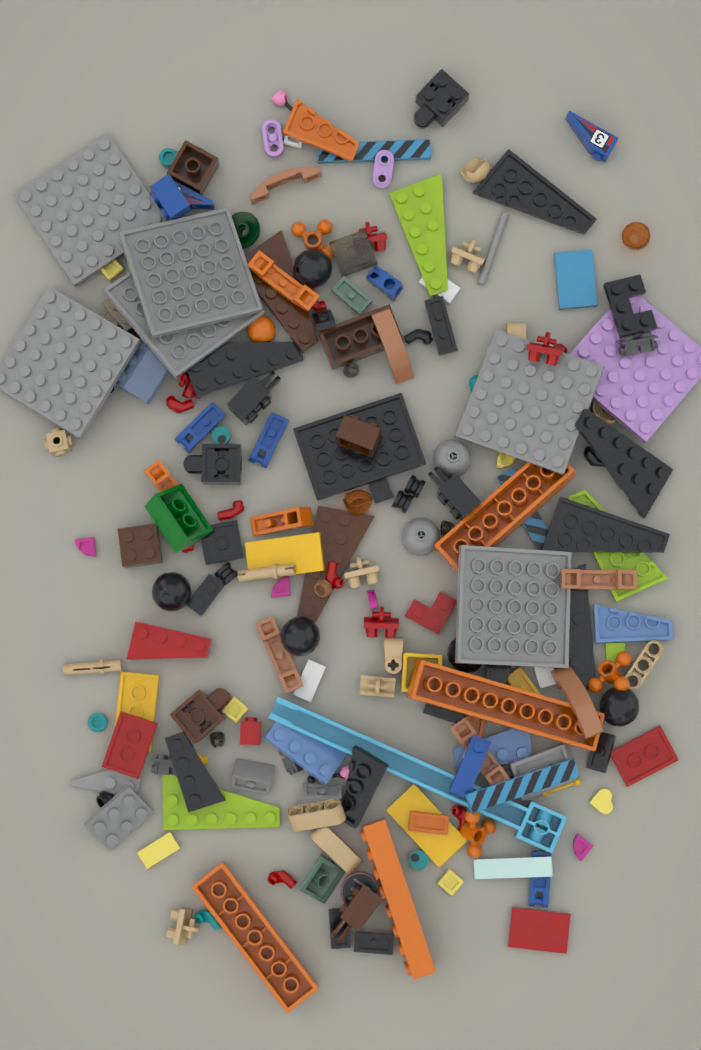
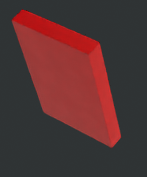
M120 711L102 767L139 779L158 723Z
M661 726L613 749L611 753V758L626 787L678 761Z
M512 907L508 947L567 954L571 914Z

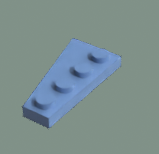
M593 604L595 643L673 640L672 620Z
M278 722L272 725L264 737L266 741L323 785L329 782L348 754Z
M512 728L483 738L491 742L489 751L499 764H508L532 754L530 733ZM462 746L453 748L455 768L459 767L465 752Z

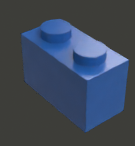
M169 174L150 186L152 191L150 196L155 203L159 202L163 208L160 211L166 219H178L191 211L189 203Z

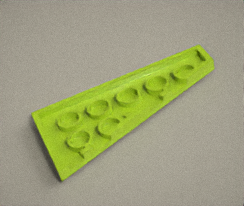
M441 173L389 193L430 298L448 290Z
M586 490L567 497L569 500L604 511L600 504ZM592 552L600 570H637L636 590H610L615 602L668 579L645 553Z
M170 773L169 775L162 774L163 830L280 827V807L222 789L219 790L226 798V801L188 812L177 776Z

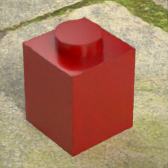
M245 717V721H241L240 745H260L261 722H257V718Z

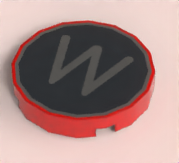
M360 871L348 875L341 885L343 902L347 901L349 903L353 898L350 895L357 885L361 887L362 884L379 896V886L375 878L366 872Z

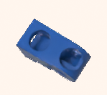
M374 266L366 276L369 283L386 294L392 301L403 290L402 282L378 266Z

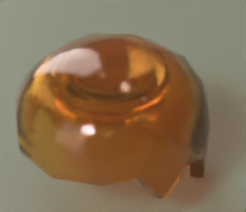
M632 222L626 225L622 232V241L627 248L639 251L649 244L651 235L649 228L645 224Z
M364 490L346 493L345 498L342 499L346 510L355 515L366 513L372 505L371 494Z

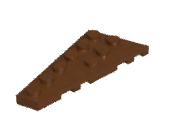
M282 230L245 255L248 264L260 250L272 259L276 266L296 280L293 263ZM250 269L258 295L300 351L304 353L318 343L309 312L282 296Z
M318 506L313 533L320 532L325 571L305 573L297 617L303 616L314 622L317 621L331 594L328 597H319L314 591L315 584H317L319 579L326 580L328 562L338 563L336 574L341 578L375 516Z

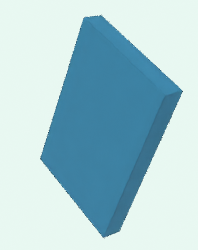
M592 250L554 253L559 310L597 307Z

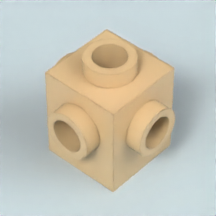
M62 428L50 430L51 433L46 434L47 439L44 440L46 451L49 450L55 457L65 456L67 452H72L73 440L71 434H68ZM60 439V443L55 444L54 440Z

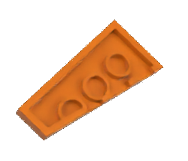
M296 99L283 130V135L353 162L360 143L341 129L333 126L327 119L319 116L316 111L305 106L302 101Z

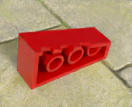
M135 621L126 659L208 658L213 639Z

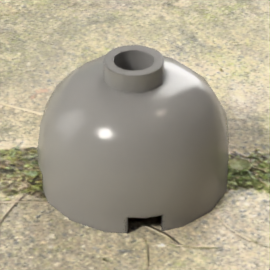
M446 440L435 450L433 457L434 465L448 478H451L455 473L458 476H462L470 467L471 452L461 441Z
M427 518L412 519L406 524L402 532L404 547L410 553L417 556L430 554L435 550L434 544L440 539L439 529L434 522Z

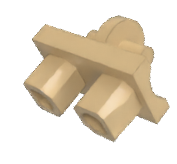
M473 239L471 243L463 242L462 246L468 248V250L456 245L451 250L453 252L451 263L460 266L463 257L470 260L467 269L474 273L484 264L486 258L472 252L480 253L481 248L475 245L476 239Z
M356 556L357 562L350 563L351 569L358 568L359 570L344 573L345 580H348L351 589L361 587L359 577L365 575L368 585L378 583V565L363 569V566L369 565V560L361 561L360 556Z
M361 675L359 695L394 698L396 678Z
M180 908L171 910L170 920L177 921L176 928H168L166 938L172 940L173 944H187V938L192 939L193 932H199L200 928L195 926L196 919L192 918L193 909Z

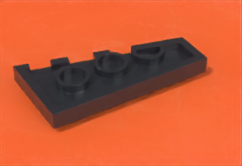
M184 731L165 737L188 812L226 801V798L219 790L216 782L209 774Z

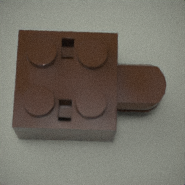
M217 688L210 695L206 696L199 689L174 710L170 716L190 740L197 744L226 719L220 710L229 703L230 694L223 688Z
M363 884L361 887L358 885L350 894L353 898L349 903L345 901L339 909V912H341L339 916L342 920L331 933V936L335 937L345 922L348 923L337 939L339 942L343 940L351 927L359 932L383 900Z

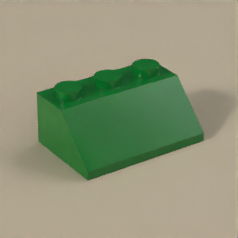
M183 484L156 493L144 506L175 553L191 547L213 531Z

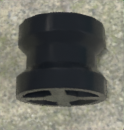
M412 475L404 492L412 493L414 497L418 498L426 481L418 480L416 476Z
M400 490L392 507L399 508L403 513H406L414 496L406 495L404 491Z
M227 562L214 575L219 577L225 586L238 575V572L233 570L231 564Z

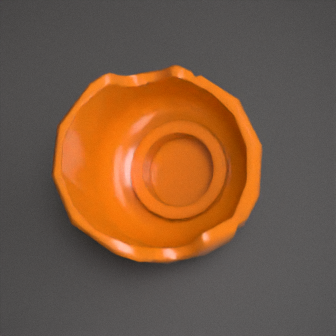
M266 316L260 317L247 327V334L252 342H270L276 333L273 321Z

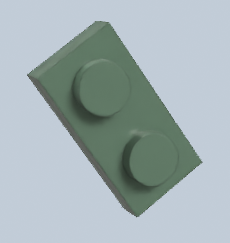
M345 276L331 289L334 294L359 315L372 303V299Z

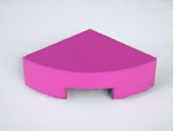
M94 537L75 539V544L82 553L97 557Z
M289 577L280 579L274 585L271 597L290 596Z
M368 590L370 610L377 609L378 604L375 591Z
M577 833L573 841V850L576 857L582 861L593 845Z

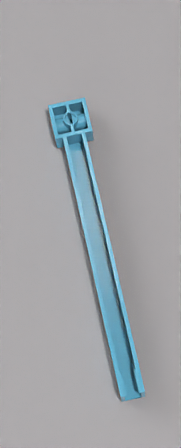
M277 697L275 706L268 717L269 719L350 755H353L352 749L357 745L389 764L386 771L468 807L466 799L449 792L455 775ZM474 784L471 792L482 787ZM530 800L527 807L513 801H508L478 811L517 829L514 835L516 838L550 853L553 852L567 820L566 816Z

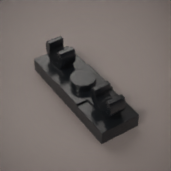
M443 296L425 300L424 303L439 356L457 352L458 349Z

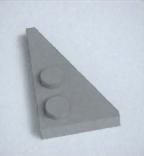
M143 769L139 779L113 770H107L72 780L71 786L117 794L128 784L139 794Z

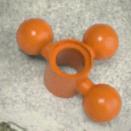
M321 220L318 223L317 232H306V227L302 222H295L291 226V232L294 236H302L304 238L307 250H321L330 260L334 258V249L331 246H323L321 242V236L327 235L332 231L333 226L329 220ZM310 238H316L318 240V243L315 245H310L308 243V240Z
M621 651L617 654L615 663L611 660L601 662L598 667L601 676L599 678H591L588 682V689L593 693H598L603 688V682L606 681L609 684H614L615 689L626 691L630 685L629 680L621 676L618 668L628 666L632 660L631 655L626 651Z
M468 809L465 813V820L467 822L462 826L460 833L463 838L471 842L467 847V854L471 858H478L482 854L480 844L485 841L486 834L495 832L496 823L492 819H485L479 827L476 823L480 820V813H470Z

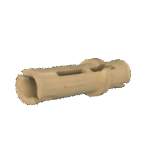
M294 563L286 565L273 564L270 567L238 570V575H241L238 576L239 582L294 576L296 575V571H294L296 566Z
M100 659L97 662L63 664L64 676L100 673L102 675L105 672H121L123 669L121 659L110 661Z

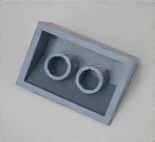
M140 337L142 342L119 377L116 385L134 397L150 404L169 371Z

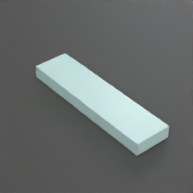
M552 856L474 859L475 879L553 877Z

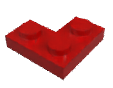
M439 592L432 607L429 608L414 599L405 617L439 635L457 600Z

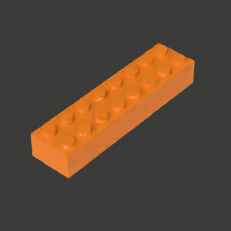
M527 462L434 544L436 551L458 574L460 545L497 547L576 477L575 470L568 464L565 474L562 475Z
M382 818L364 824L363 830L360 833L363 842H368L369 849H366L370 862L374 861L376 867L373 868L376 881H381L382 886H379L382 899H387L388 905H385L389 919L393 918L394 924L391 925L395 938L399 937L401 941L398 943L401 956H406L407 959L404 962L408 976L412 975L413 980L435 973L436 970L386 820Z
M225 861L221 862L191 886L287 1013L319 989L318 983Z

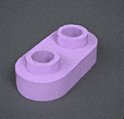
M267 120L262 126L265 152L269 157L277 158L284 151L281 126L276 120ZM270 128L275 129V132L269 133L268 130ZM276 146L278 149L277 151H272L271 148Z
M381 150L375 156L372 180L375 186L379 188L387 187L392 178L394 157L388 150ZM382 156L388 157L387 163L381 162ZM380 175H384L386 177L384 182H380L378 180V177Z

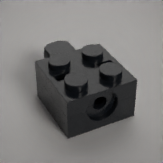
M441 69L416 95L415 103L420 108L414 113L415 125L424 129L435 120L444 127L468 101L469 93Z
M271 371L261 382L253 376L227 403L229 410L245 425L248 423L252 424L259 416L257 413L261 409L265 410L271 404L270 399L272 397L270 391L281 380L279 376L272 380L276 374L274 371Z
M202 444V455L187 456L183 462L184 468L190 474H202L201 482L203 485H241L242 446L241 444Z
M436 466L434 471L444 484L431 471L428 473L431 480L439 487L437 499L444 506L447 504L451 508L449 512L456 520L460 519L462 521L481 504V501L456 473L448 479Z

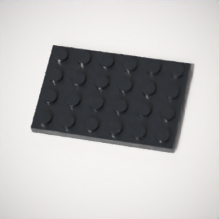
M402 393L293 429L317 501L426 465ZM344 415L348 417L354 415L359 417L360 421L364 423L373 422L379 426L378 428L381 429V440L373 458L337 445L336 434Z

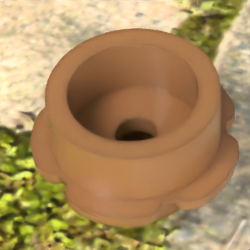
M319 579L314 586V591L319 597H328L332 593V586L329 581Z

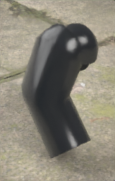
M416 329L403 336L407 344L417 339L423 340L424 344H430L433 341L432 334L422 329Z
M587 446L583 453L587 462L591 466L605 467L601 459H598L595 455L593 448Z

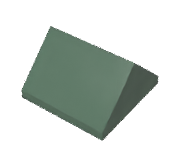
M320 855L300 885L299 890L325 904L345 871L323 855Z

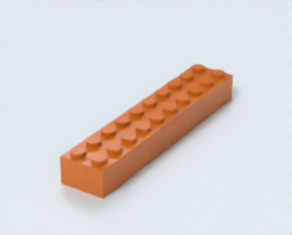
M416 660L406 698L588 751H596L600 734L585 739L577 724L578 719L569 703L428 661ZM596 711L601 725H603L605 715Z

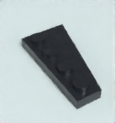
M357 745L352 749L353 755L349 764V775L345 785L346 791L342 801L346 815L344 823L354 829L359 826L389 766L386 762Z

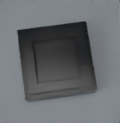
M387 479L369 485L375 504L394 497Z

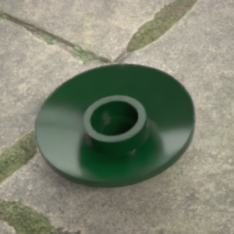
M249 212L235 213L232 215V219L242 249L252 246L258 239L260 224L258 219ZM247 229V232L242 235L243 230Z

